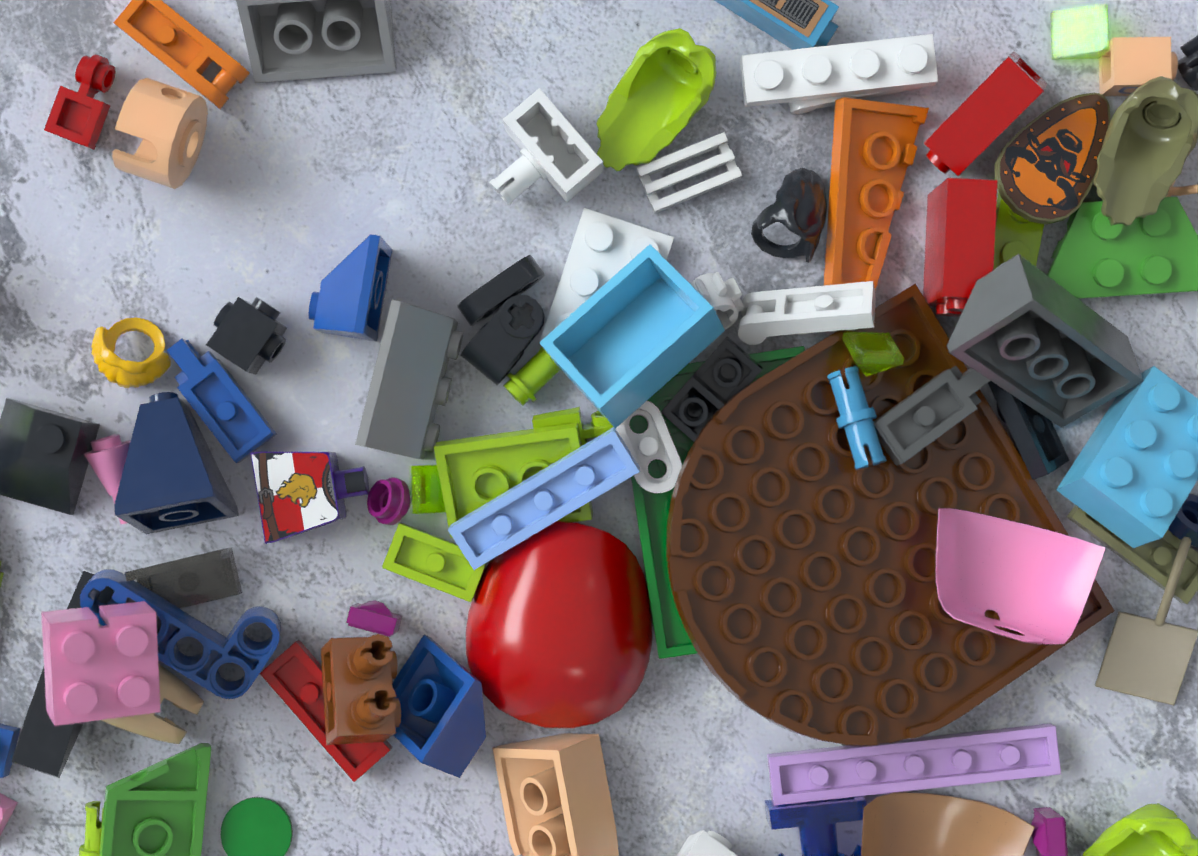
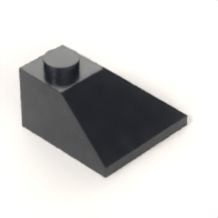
M6 398L0 418V495L74 515L89 464L84 453L93 450L90 442L96 440L100 424Z

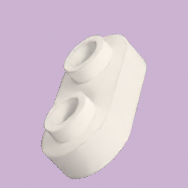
M646 401L623 421L616 430L640 467V472L634 475L637 483L646 491L664 493L675 487L682 463L660 410L653 403ZM641 415L647 419L648 428L644 433L637 434L630 429L629 422L633 416ZM655 459L663 461L666 465L665 475L658 479L651 477L648 473V465Z

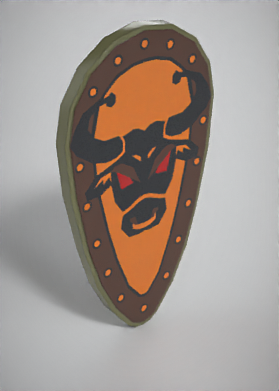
M1093 92L1076 95L1060 101L1023 127L1001 149L995 162V180H998L997 189L1001 198L1014 213L1030 222L1048 225L1064 221L1080 207L1093 185L1097 173V158L1111 121L1110 105L1103 95Z

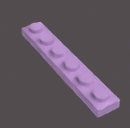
M1051 723L904 739L873 746L847 745L767 754L771 797L774 806L1061 774L1056 726Z

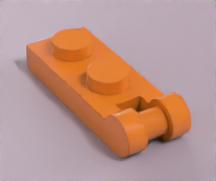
M132 0L113 22L219 109L229 100L226 94L235 83L239 82L242 84L250 74L240 63L162 0ZM213 61L222 69L210 83L202 74Z

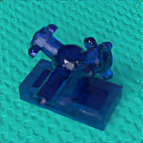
M863 796L775 806L772 800H764L766 820L771 830L798 827L802 856H847L838 851L836 823L863 820L864 807L867 805V801ZM857 844L853 854L850 856H861L862 846Z

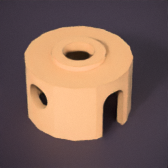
M149 78L139 80L130 90L122 106L115 130L142 138V141L134 155L115 149L112 152L115 167L120 171L173 189L182 186L189 177L203 144L208 114L206 100L202 96Z

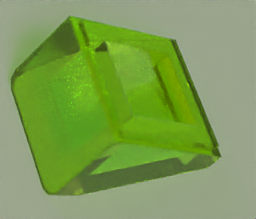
M1093 4L1052 11L1050 13L1052 60L1099 59L1109 50L1107 4Z

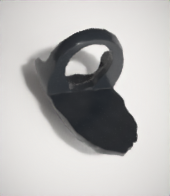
M802 167L793 170L784 177L782 186L776 193L775 203L766 207L752 224V238L762 251L780 258L806 256V262L812 260L819 245L827 215L825 186L818 174L813 170ZM775 222H780L788 230L801 238L795 244L779 245L768 240L764 236L763 229Z

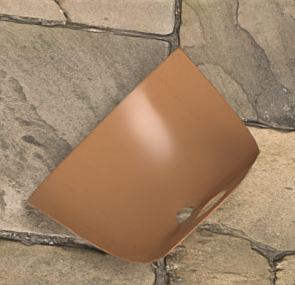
M895 792L878 796L864 807L861 856H1023L1035 827L1008 811L984 802L929 793Z

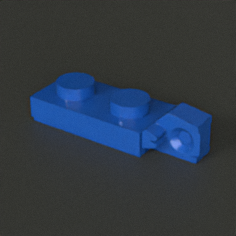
M183 338L167 349L168 353L182 370L174 377L179 383L177 388L235 463H240L250 453L255 452L277 435L220 359H216L210 351L201 356L190 341H185Z

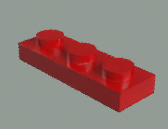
M300 640L294 642L259 673L353 782L393 748L387 740L373 743L326 745L322 665Z

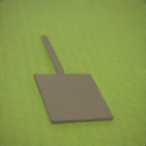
M1183 537L1180 542L1156 618L1151 619L1118 611L1095 682L1096 687L1175 705L1198 637V630L1165 622L1191 545L1189 537Z

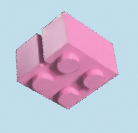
M145 601L99 606V616L107 626H98V618L89 607L41 612L46 711L54 726L161 712L156 612Z

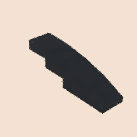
M83 571L67 609L81 608V592L95 574ZM106 586L100 591L98 600L106 604L112 599L115 591L111 587ZM44 667L26 714L11 762L60 778L84 722L54 726L46 711Z

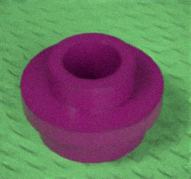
M394 477L377 481L371 487L367 498L369 513L379 523L385 525H395L408 512L411 503L408 485L405 481Z

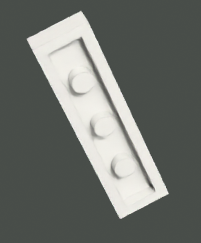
M933 34L741 55L740 58L745 107L935 86L938 82Z

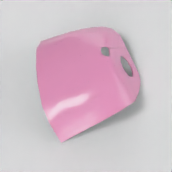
M939 508L936 545V585L938 598L943 609L956 620L1023 642L1065 644L1074 632L1081 617L1106 548L1061 533L964 510ZM985 611H995L998 613L1000 620L986 617ZM994 626L1008 628L1017 631L1025 636L1011 634L1002 631Z

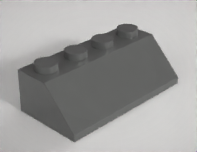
M1020 254L1002 263L976 282L947 344L950 354L1061 428L1144 381L1128 336Z

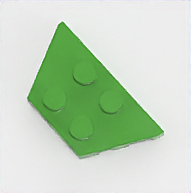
M1177 196L1165 197L1160 202L1157 213L1147 215L1145 218L1138 217L1134 219L1130 226L1124 224L1111 226L1108 217L1101 213L1103 201L1082 202L1080 207L1070 215L1066 223L1067 231L1065 236L1056 245L1051 259L1054 260L1047 273V276L1076 298L1198 291V235Z
M209 743L197 744L106 786L99 856H201L211 757V745Z

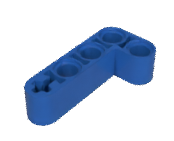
M105 569L97 572L84 586L80 595L81 608L89 607L98 618V623L102 626H107V624L99 616V606L127 603L129 598L135 602L145 601L156 612L161 621V627L157 629L158 660L224 699L238 698L251 687L276 650L280 640L281 622L278 615L269 608L257 606L246 610L228 636L225 637L122 572L114 569ZM109 586L115 591L112 599L106 604L101 603L98 600L100 591ZM254 622H261L271 629L272 635L263 642H255L246 635L245 628ZM184 637L196 638L201 642L203 651L196 656L184 655L179 651L177 642ZM225 663H236L243 668L245 675L237 681H227L220 676L218 668Z

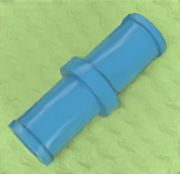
M857 366L845 368L849 389L845 388L840 370L827 375L840 413V417L836 419L839 429L844 428L855 462V470L869 467L864 447H867L873 466L887 461L873 419L877 418L875 408H869Z

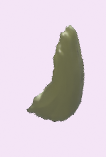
M1160 76L1149 80L1137 88L1116 109L1097 158V173L1093 181L1097 187V196L1103 200L1101 213L1108 217L1111 226L1116 224L1130 226L1134 219L1138 217L1145 218L1147 215L1157 213L1160 202L1168 195L1171 185L1181 174L1183 164L1195 148L1198 140V94L1193 90L1181 88L1175 81Z

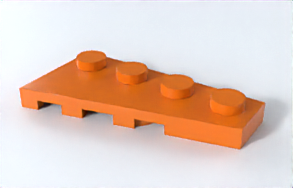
M846 97L835 100L823 286L873 281L876 291L892 236L888 231L894 211L900 209L904 195L901 187L907 167L913 165L918 146L914 145L919 126L925 124L929 108Z

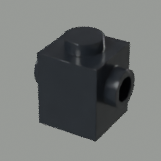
M238 297L234 304L228 302L220 310L214 321V326L217 329L206 345L245 372L256 375L265 361L271 363L283 349L286 339L282 335L287 327L276 320L281 312L265 301L256 297L251 304Z

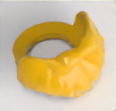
M125 318L116 322L109 330L103 326L95 330L91 345L94 363L97 364L99 372L103 373L109 382L117 383L119 387L138 388L139 386L153 383L171 365L168 354L164 352V335L155 324L148 320ZM130 331L146 334L153 341V353L142 362L119 358L114 352L116 341L122 334Z

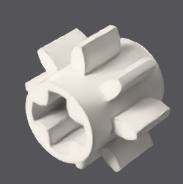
M719 272L706 273L697 277L691 283L714 307L724 329H728L736 322L738 312L744 310L745 307L740 299L742 292L734 277L724 282Z

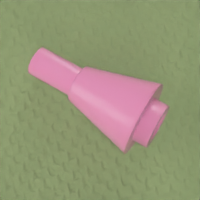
M119 434L90 442L93 450L84 453L110 496L112 495L114 504L131 442H121ZM119 518L120 524H126V523H127V522H125V521H123L122 519Z

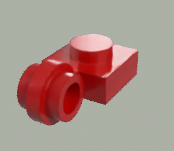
M97 54L92 57L86 55L81 58L75 73L76 82L81 84L78 92L63 86L59 87L44 131L95 150L110 105L94 99V96L99 91L103 93L109 91L116 73L115 67L109 64L107 58Z

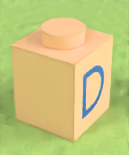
M1113 37L1098 50L1099 94L1103 96H1129L1151 79L1162 76L1174 80L1177 74L1178 59L1176 53L1171 52V37Z

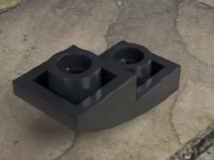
M727 336L661 413L695 442L702 429L716 412L735 394L747 387L762 371L763 367Z

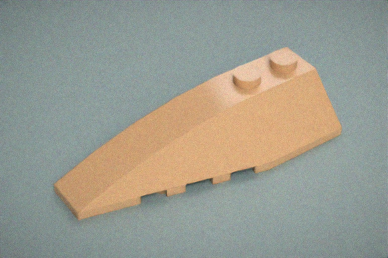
M563 733L492 748L509 842L514 856L521 854L522 856H619L617 831L599 734Z

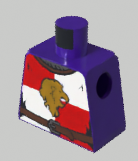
M336 452L250 453L265 544L282 541L346 518L345 498L369 495V481L366 468L363 466L339 470Z

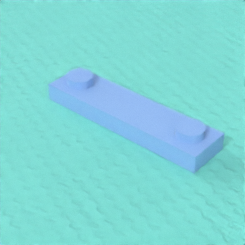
M613 427L449 526L448 531L473 570L639 473L640 467L618 431Z

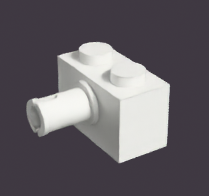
M539 88L502 119L506 133L521 149L519 152L522 156L489 183L498 195L501 194V198L508 205H511L513 200L539 178L542 180L547 179L562 198L569 202L603 172V161Z

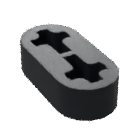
M528 255L471 293L457 307L470 326H474L498 311L510 297L521 295L531 288L545 274L532 255Z

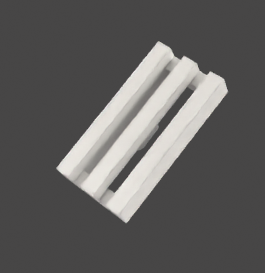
M725 132L637 167V174L654 214L741 179L742 173L735 163V156L732 149L730 150ZM718 148L720 152L717 156L653 182L650 179V175ZM725 164L727 169L725 173L659 199L656 192Z

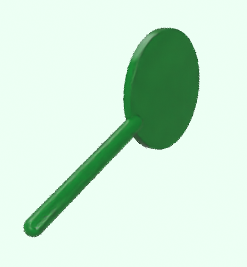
M251 797L238 802L228 811L222 822L220 835L222 846L228 856H284L291 845L293 829L291 820L282 806L268 798Z

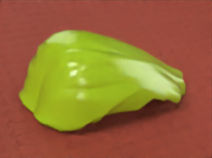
M681 28L664 31L641 46L618 85L609 95L606 108L596 122L598 127L597 137L600 139L597 155L603 161L604 167H612L615 171L619 172L630 164L637 166L641 163L652 162L655 156L673 142L680 131L688 125L692 117L708 102L710 93L714 89L717 74L716 56L709 48L703 45H695L693 38L687 31Z
M1159 803L1147 804L1107 828L1084 851L1082 856H1198V838L1178 818L1174 811Z

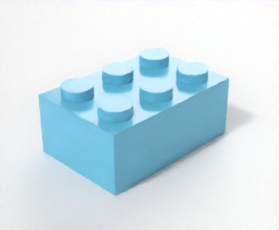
M649 244L539 343L556 365L616 429L718 338L725 329L714 307Z
M1155 366L1141 373L1143 382L1116 396L1056 489L1132 548L1161 539L1198 480V398Z

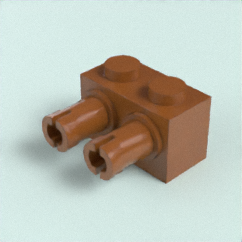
M376 634L370 637L331 638L321 648L326 745L384 742L396 733L395 728H398L401 722V706L392 688V680H395L397 676L398 663L395 651H390L393 646L389 636Z

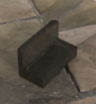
M232 547L125 572L127 582L137 580L139 584L178 608L242 594Z

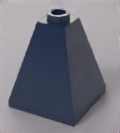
M162 392L151 395L149 403L140 404L114 504L115 516L145 534L239 516L237 505L190 408L174 392Z

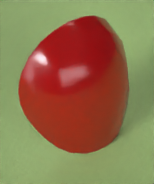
M558 521L489 562L471 603L465 633L468 666L471 673L482 682V693L499 710L520 721L544 728H576L596 724L624 707L637 692L644 678L653 642V620L645 576L636 556L624 542L610 533L592 526Z

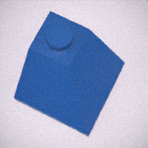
M370 234L321 281L320 291L312 293L308 316L309 320H315L313 329L321 333L377 342L393 251L381 236Z
M423 635L392 683V688L401 706L400 726L395 728L396 733L393 736L422 764L460 778L486 738L482 682L432 638Z

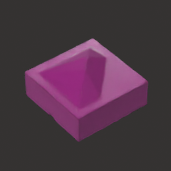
M374 600L350 606L346 623L351 627L391 637L399 631L403 615L392 613L382 602Z
M1050 807L1033 808L1034 818L1031 825L1035 828L1031 836L1036 846L1037 856H1068L1065 818Z

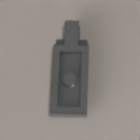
M954 366L938 374L876 419L874 426L879 442L894 464L897 466L906 462L978 409L976 405L981 400L975 392L991 380L973 368L968 369L962 374L958 367Z

